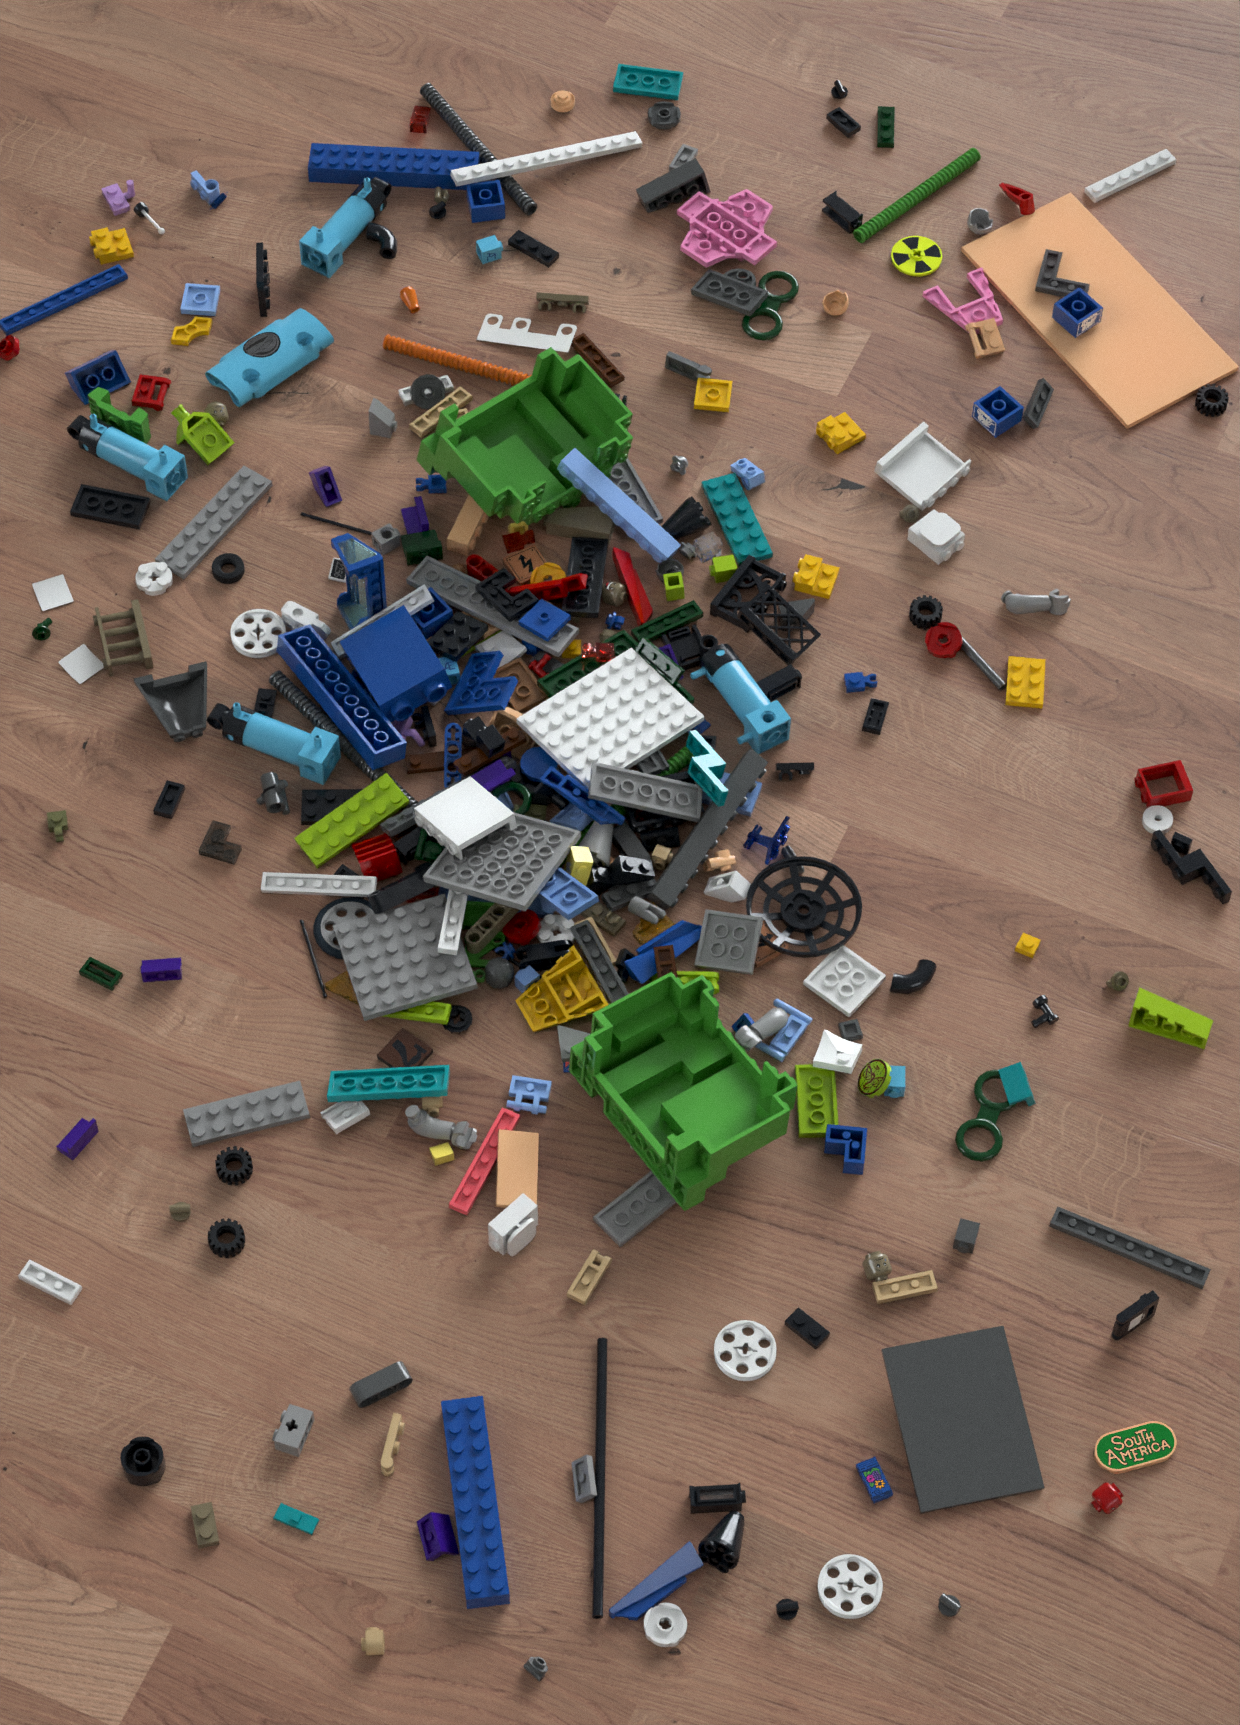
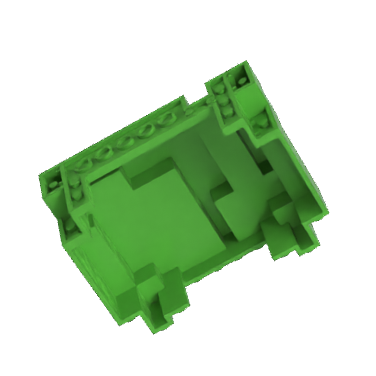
M550 347L537 355L532 376L458 419L459 408L455 403L442 410L435 433L421 440L416 461L429 475L435 472L439 473L445 481L451 477L455 478L489 517L496 514L501 519L507 515L516 524L524 521L527 525H530L533 522H539L546 514H552L561 505L563 508H574L581 502L580 499L583 492L576 489L572 482L563 477L559 470H557L561 460L574 448L608 478L611 476L613 466L624 462L628 458V452L633 440L632 435L628 432V428L631 424L633 413L579 354L564 361Z
M670 972L594 1012L592 1015L591 1034L585 1037L584 1041L571 1047L569 1071L591 1098L598 1094L604 1100L603 1113L680 1207L686 1211L704 1201L707 1188L726 1178L727 1166L787 1133L790 1110L794 1109L798 1085L796 1080L790 1077L786 1071L779 1074L777 1069L771 1066L768 1061L764 1062L763 1070L761 1071L756 1061L747 1055L744 1047L735 1041L732 1033L723 1027L722 1022L718 1018L719 1003L713 997L714 986L709 980L707 981L701 975L683 985L680 978H676Z

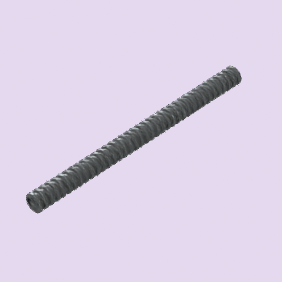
M431 83L424 84L420 88V94L470 151L479 152L480 163L497 161V158L441 94L438 93ZM511 175L495 178V180H500L501 187L526 215H531L536 211L537 204Z
M278 670L270 676L269 683L284 695L315 727L339 736L340 751L355 763L371 781H375L387 773L382 767L372 770L331 718L316 706L307 695L301 692L285 674ZM395 782L410 802L402 810L418 804L415 798L407 793L398 782Z

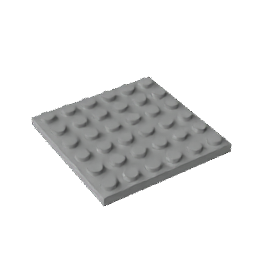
M514 813L517 828L510 831L505 826H502L461 850L462 860L450 854L445 847L424 874V882L526 911L569 854L570 848L575 846L581 838V832Z
M445 894L389 909L379 914H371L333 925V930L364 1021L478 989L461 938L457 955L437 953L447 902Z

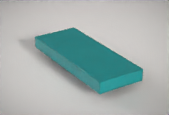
M283 1503L280 1504L273 1517L274 1520L310 1535L314 1533L320 1521L314 1516Z

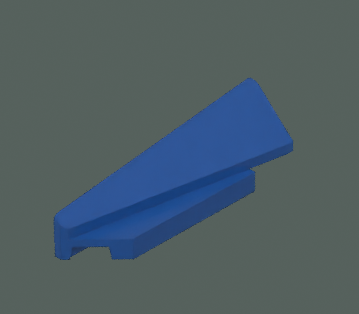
M550 766L539 779L540 782L555 789L556 792L600 825H623L626 819L624 816L605 802L588 798L589 790L568 774L564 776Z
M681 920L636 949L638 955L624 962L630 978L641 984L646 982L657 973L653 948L673 945L676 958L700 939L702 926Z
M690 1541L612 1606L609 1609V1617L613 1619L615 1617H624L637 1621L650 1608H654L687 1582L685 1576L704 1565L693 1544Z

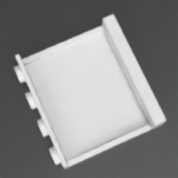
M922 422L877 461L874 471L921 511L926 507H931L938 497H942L947 492L950 486L954 487L960 477H965L970 471L969 467L972 461L969 459L964 463L927 433L929 426L925 422Z
M471 776L414 808L416 815L414 819L419 827L422 826L430 836L437 839L441 846L444 845L450 854L455 855L460 860L463 859L462 849L498 828L505 826L510 831L517 828L515 814Z

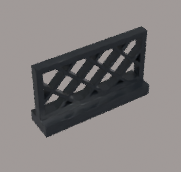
M769 584L746 606L744 605L737 614V617L787 665L793 664L821 636ZM768 591L773 595V601H764L763 594ZM752 605H761V613H754L750 607ZM764 605H773L774 614L764 613ZM776 605L784 606L786 614H777ZM764 617H774V626H767L764 623ZM777 618H787V626H777ZM790 618H797L800 622V627L790 626ZM777 630H787V639L780 638ZM790 630L800 631V639H790ZM803 631H810L814 637L812 639H803ZM791 643H800L801 649L797 653L791 649Z

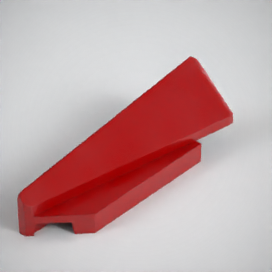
M613 547L612 560L618 572V579L621 584L626 586L629 595L628 603L638 626L646 623L648 619H651L653 609L637 571L633 569L630 553Z
M578 573L562 579L511 587L507 593L514 597L528 589L539 600L567 597L570 591L585 589L588 575Z

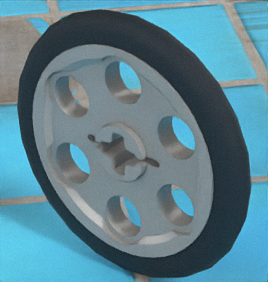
M343 897L327 904L320 910L313 925V935L318 946L328 955L343 960L339 946L333 944L336 940L334 930L328 931L325 927L329 924L336 925L357 919L356 914L360 911L365 912L366 916L375 914L370 902L363 898ZM341 910L347 912V915L344 917H339L336 914Z

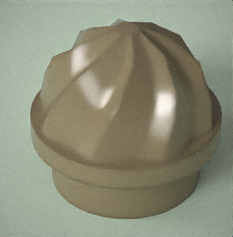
M604 629L599 635L600 643L617 633Z

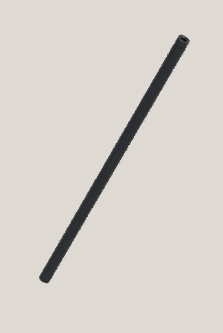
M606 1338L597 1339L595 1484L597 1496L594 1497L592 1618L594 1619L603 1618L608 1346Z

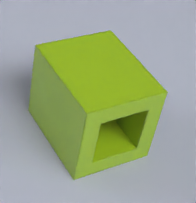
M733 554L712 558V565L709 566L710 576H714L715 583L728 581L737 570Z
M681 572L663 574L666 600L685 599Z

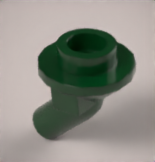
M46 618L42 623L37 624V627L32 631L33 638L43 641L50 637L51 631L48 628L52 624L50 618Z

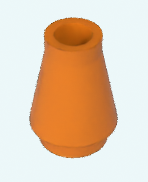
M410 286L403 288L400 291L401 300L411 313L418 312L420 307L416 290Z

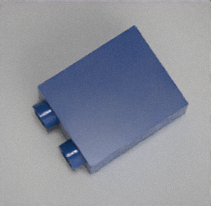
M404 605L340 641V645L350 665L374 703L390 722L408 719L417 707L426 702L433 703L441 700L446 695L447 690L452 688L445 668Z

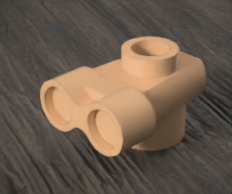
M728 849L715 852V858L707 859L703 863V869L705 872L714 871V869H720L721 872L731 870V866L736 864L735 856H731Z

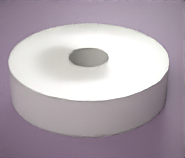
M1154 805L1144 811L1142 825L1149 833L1153 834V832L1160 829L1165 834L1171 829L1173 815L1169 809L1160 805Z

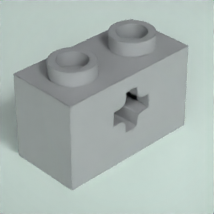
M289 1404L287 1411L284 1410L282 1412L280 1428L275 1429L272 1441H274L276 1450L299 1457L314 1423L313 1411Z

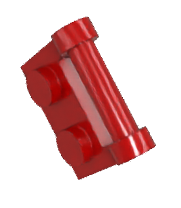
M140 374L133 394L132 406L162 411L164 408L163 401L167 388L170 387L171 380L164 377ZM156 385L161 386L157 400H152Z

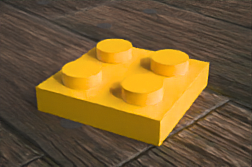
M698 378L694 409L729 412L733 381Z

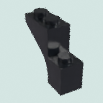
M478 716L474 719H468L463 725L462 744L464 747L477 746L488 759L504 750L505 740L493 724L487 727Z
M618 855L608 867L593 865L586 887L600 896L605 890L616 885L650 881L655 877L652 860Z

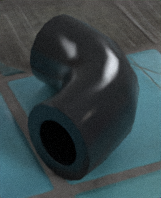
M369 222L366 238L377 241L381 245L379 253L383 258L394 259L397 253V240L393 232L385 226Z
M922 959L918 961L917 967L912 973L906 975L894 973L890 992L910 994L920 991L930 983L936 972V964L933 961Z

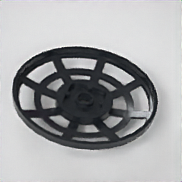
M790 857L770 864L755 877L747 893L746 913L750 916L762 917L768 928L777 936L771 942L760 934V940L764 944L785 955L809 958L836 951L853 937L861 920L862 901L859 890L852 878L835 864L815 857ZM797 866H813L828 872L823 880H819L813 877L799 876ZM789 867L791 878L779 882L773 888L764 882L774 872ZM834 876L838 877L848 887L853 898L841 900L839 894L829 885ZM800 883L817 885L818 888L815 892L802 890ZM793 884L794 891L786 897L778 893L782 888ZM759 887L767 894L763 905V913H752V900L755 891ZM825 890L833 897L836 903L826 905L821 897ZM772 898L781 904L779 913H769V905ZM855 905L856 915L852 929L848 931L840 928L844 918V908ZM804 908L807 909L809 912L807 914H801L798 910ZM838 910V918L835 925L825 921L827 913ZM782 920L787 928L780 933L771 921ZM820 927L830 931L823 937L814 940L812 932ZM794 931L804 933L806 941L791 939L789 936ZM835 934L845 937L832 947L820 951L817 949L816 944L827 941ZM784 942L798 946H808L810 952H797L780 946Z

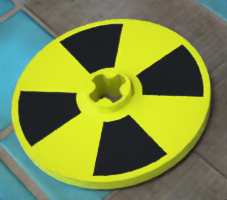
M909 236L895 243L891 251V260L896 269L906 275L926 276L935 272L940 267L942 251L929 238Z

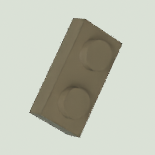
M212 1502L191 1506L198 1549L219 1545Z

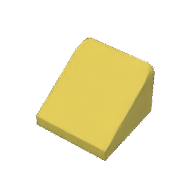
M524 521L518 524H509L510 536L528 534V525Z
M448 1142L429 1148L435 1166L454 1160V1153Z

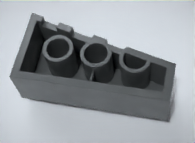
M696 158L636 189L639 200L647 213L668 207L669 203L672 202L680 203L682 199L693 197L699 191L705 194L711 192L705 172Z

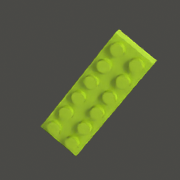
M385 773L294 839L318 869L410 802L391 777Z

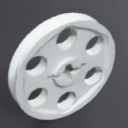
M249 610L234 620L230 631L231 641L234 648L244 656L251 658L268 657L277 652L278 635H273L272 632L280 630L281 634L286 633V627L282 618L270 610ZM269 617L272 619L269 623L263 622L264 618ZM248 618L254 620L251 624H247L244 621ZM258 626H259V631H260L259 641H258V637H257V635H256L257 632H258ZM237 632L245 633L242 637L235 636ZM266 643H270L273 645L269 649L263 647V645ZM247 644L254 645V648L249 650L244 647Z
M750 1320L735 1321L725 1326L717 1335L714 1344V1358L719 1369L728 1377L739 1381H753L767 1374L774 1365L777 1350L776 1342L771 1332L763 1325ZM752 1328L754 1334L746 1336L742 1332L743 1329ZM731 1334L735 1340L727 1343L723 1340V1337ZM764 1339L768 1340L770 1346L762 1348L759 1346V1342ZM744 1347L748 1348L747 1354H743L742 1350ZM723 1353H728L732 1359L724 1362L720 1359V1356ZM763 1358L767 1361V1365L759 1367L756 1364V1360ZM744 1365L748 1368V1371L745 1374H740L736 1368Z
M845 1554L831 1559L822 1568L818 1578V1595L824 1607L832 1614L845 1619H857L868 1615L877 1607L882 1595L883 1582L878 1569L868 1559L859 1555ZM849 1562H856L859 1565V1569L857 1571H850L847 1564ZM832 1568L836 1569L839 1572V1576L831 1578L828 1576L827 1571ZM867 1575H873L876 1578V1582L870 1585L864 1581V1578ZM848 1583H853L852 1591L847 1590ZM829 1588L833 1589L836 1592V1596L827 1598L824 1595V1591ZM869 1595L873 1598V1602L865 1605L862 1603L861 1597ZM849 1602L852 1604L853 1609L846 1612L842 1610L841 1604Z

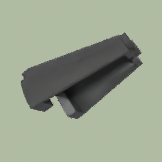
M206 661L188 665V672L153 680V676L150 674L134 678L135 685L169 736L174 739V742H181L191 736L198 738L203 735L207 719Z

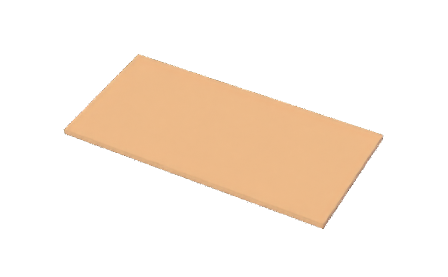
M1071 192L1036 209L1033 214L1024 215L961 247V252L977 269L983 268V273L987 280L1127 429L1197 393L1203 385L1205 387L1207 384L1212 385L1239 369V366ZM1046 249L1063 252L1057 278L1090 284L1088 295L1103 307L1101 322L1076 338L1052 318L1054 303L1063 297L1035 291Z

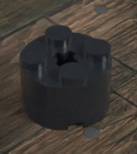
M150 1437L134 1438L121 1451L120 1459L123 1472L130 1484L149 1486L160 1482L165 1472L166 1463L162 1447Z

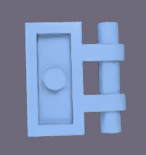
M512 1075L509 1096L516 1097L515 1101L507 1100L506 1108L514 1109L517 1112H520V1110L530 1111L536 1115L538 1113L546 1114L547 1106L540 1105V1101L548 1102L552 1081ZM522 1099L533 1100V1104L524 1103Z

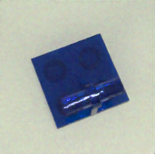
M785 817L773 838L760 835L763 828L755 825L753 831L748 833L743 847H747L749 850L754 842L767 847L765 864L769 865L772 859L775 860L777 858L780 845L784 846L788 839L787 833L790 829L788 825L790 817Z

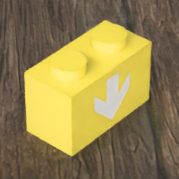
M572 846L563 869L585 886L593 866L589 847Z

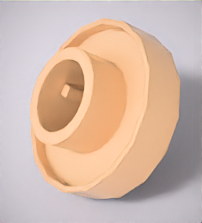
M564 90L555 92L550 99L551 107L558 112H568L575 105L574 95Z

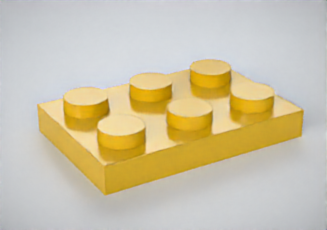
M1008 657L1005 705L1043 708L1046 659Z

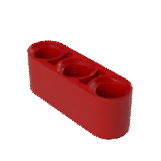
M477 554L469 555L466 559L467 575L481 582L499 571Z

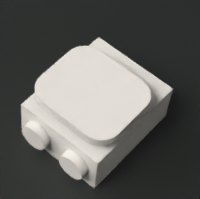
M933 509L909 528L907 540L939 565L941 562L947 561L954 552L960 551L963 548L965 534L961 531L960 525L945 513H938Z
M524 1193L488 1224L489 1246L495 1252L499 1251L502 1255L507 1252L510 1256L516 1255L536 1235L538 1206Z

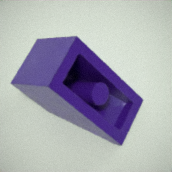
M323 466L309 472L314 489L325 507L342 501L331 467Z

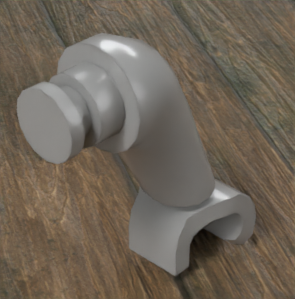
M1058 589L1051 591L1049 596L1013 594L1009 590L1001 596V601L1006 604V609L1014 614L1050 611L1052 614L1062 615L1067 612L1071 601L1068 595L1059 596Z
M772 1008L751 1026L744 1025L735 1033L737 1042L749 1052L757 1044H760L763 1039L785 1027L788 1022V1015L782 1008Z
M411 1105L405 1111L408 1117V1125L418 1135L433 1139L451 1140L454 1146L461 1149H469L477 1139V1130L469 1128L467 1121H461L455 1125L454 1122L430 1116L425 1110L419 1109L417 1105Z

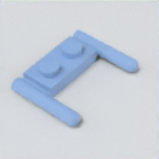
M775 999L773 1005L782 1008L786 1013L790 1014L785 1027L778 1031L769 1046L761 1042L755 1047L783 1062L785 1056L792 1050L813 1018L785 1002Z

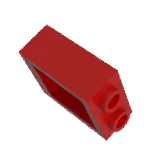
M1181 760L1138 769L1137 775L1134 778L1135 786L1141 792L1142 803H1145L1147 808L1154 805L1164 807L1191 801L1193 788ZM1173 776L1179 791L1152 797L1146 781Z

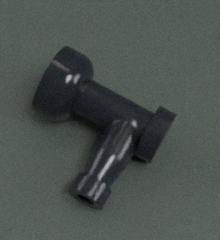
M1045 995L1039 996L1032 1003L1036 1009H1041L1044 1013L1036 1020L1031 1021L1034 1028L1046 1021L1049 1025H1052L1059 1019L1057 1014L1054 1015L1047 1005L1048 998Z

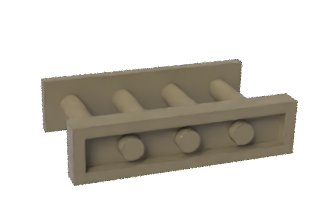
M138 599L131 600L132 608H129V611L100 616L99 608H95L96 615L93 616L94 625L99 627L105 659H102L104 670L108 669L109 676H113V666L141 661V663L145 662L146 669L153 668L152 656ZM126 618L135 619L132 625L103 630L102 623ZM134 632V634L138 633L139 636L135 637L136 639L109 645L106 644L105 639L106 637ZM132 647L142 649L139 654L110 659L108 653Z

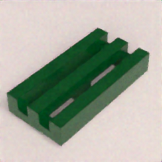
M89 957L79 970L81 976L111 991L119 983V979L123 977L122 972L92 957ZM91 964V965H93V966H95V967H97V968H99V969H101V970H103V971H105V972H107V973H109V974H111V975H113V976H115V977L113 978V977H111V976L105 974V973L102 972L101 970H97V969H95V968H93V967H91V966H89V965Z

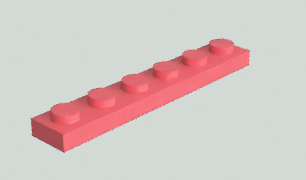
M503 1107L501 1108L449 1203L450 1209L468 1215L497 1162L499 1129L514 1131L520 1120V1114Z

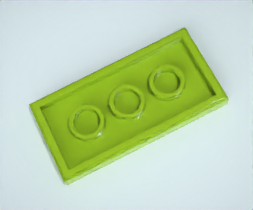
M813 1064L795 1065V1080L798 1085L796 1092L799 1138L826 1137L827 1124L838 1125L835 1071L813 1067Z

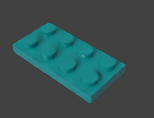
M618 64L613 92L678 100L684 72Z

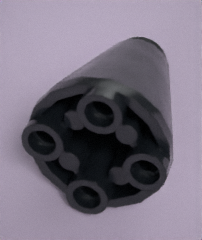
M690 497L678 507L661 527L676 540L706 530L712 524L708 517H704L702 514L704 509L701 504L696 502L693 497Z
M730 1511L700 1541L698 1546V1555L702 1562L716 1567L722 1573H728L739 1562L745 1524L744 1516L741 1513Z

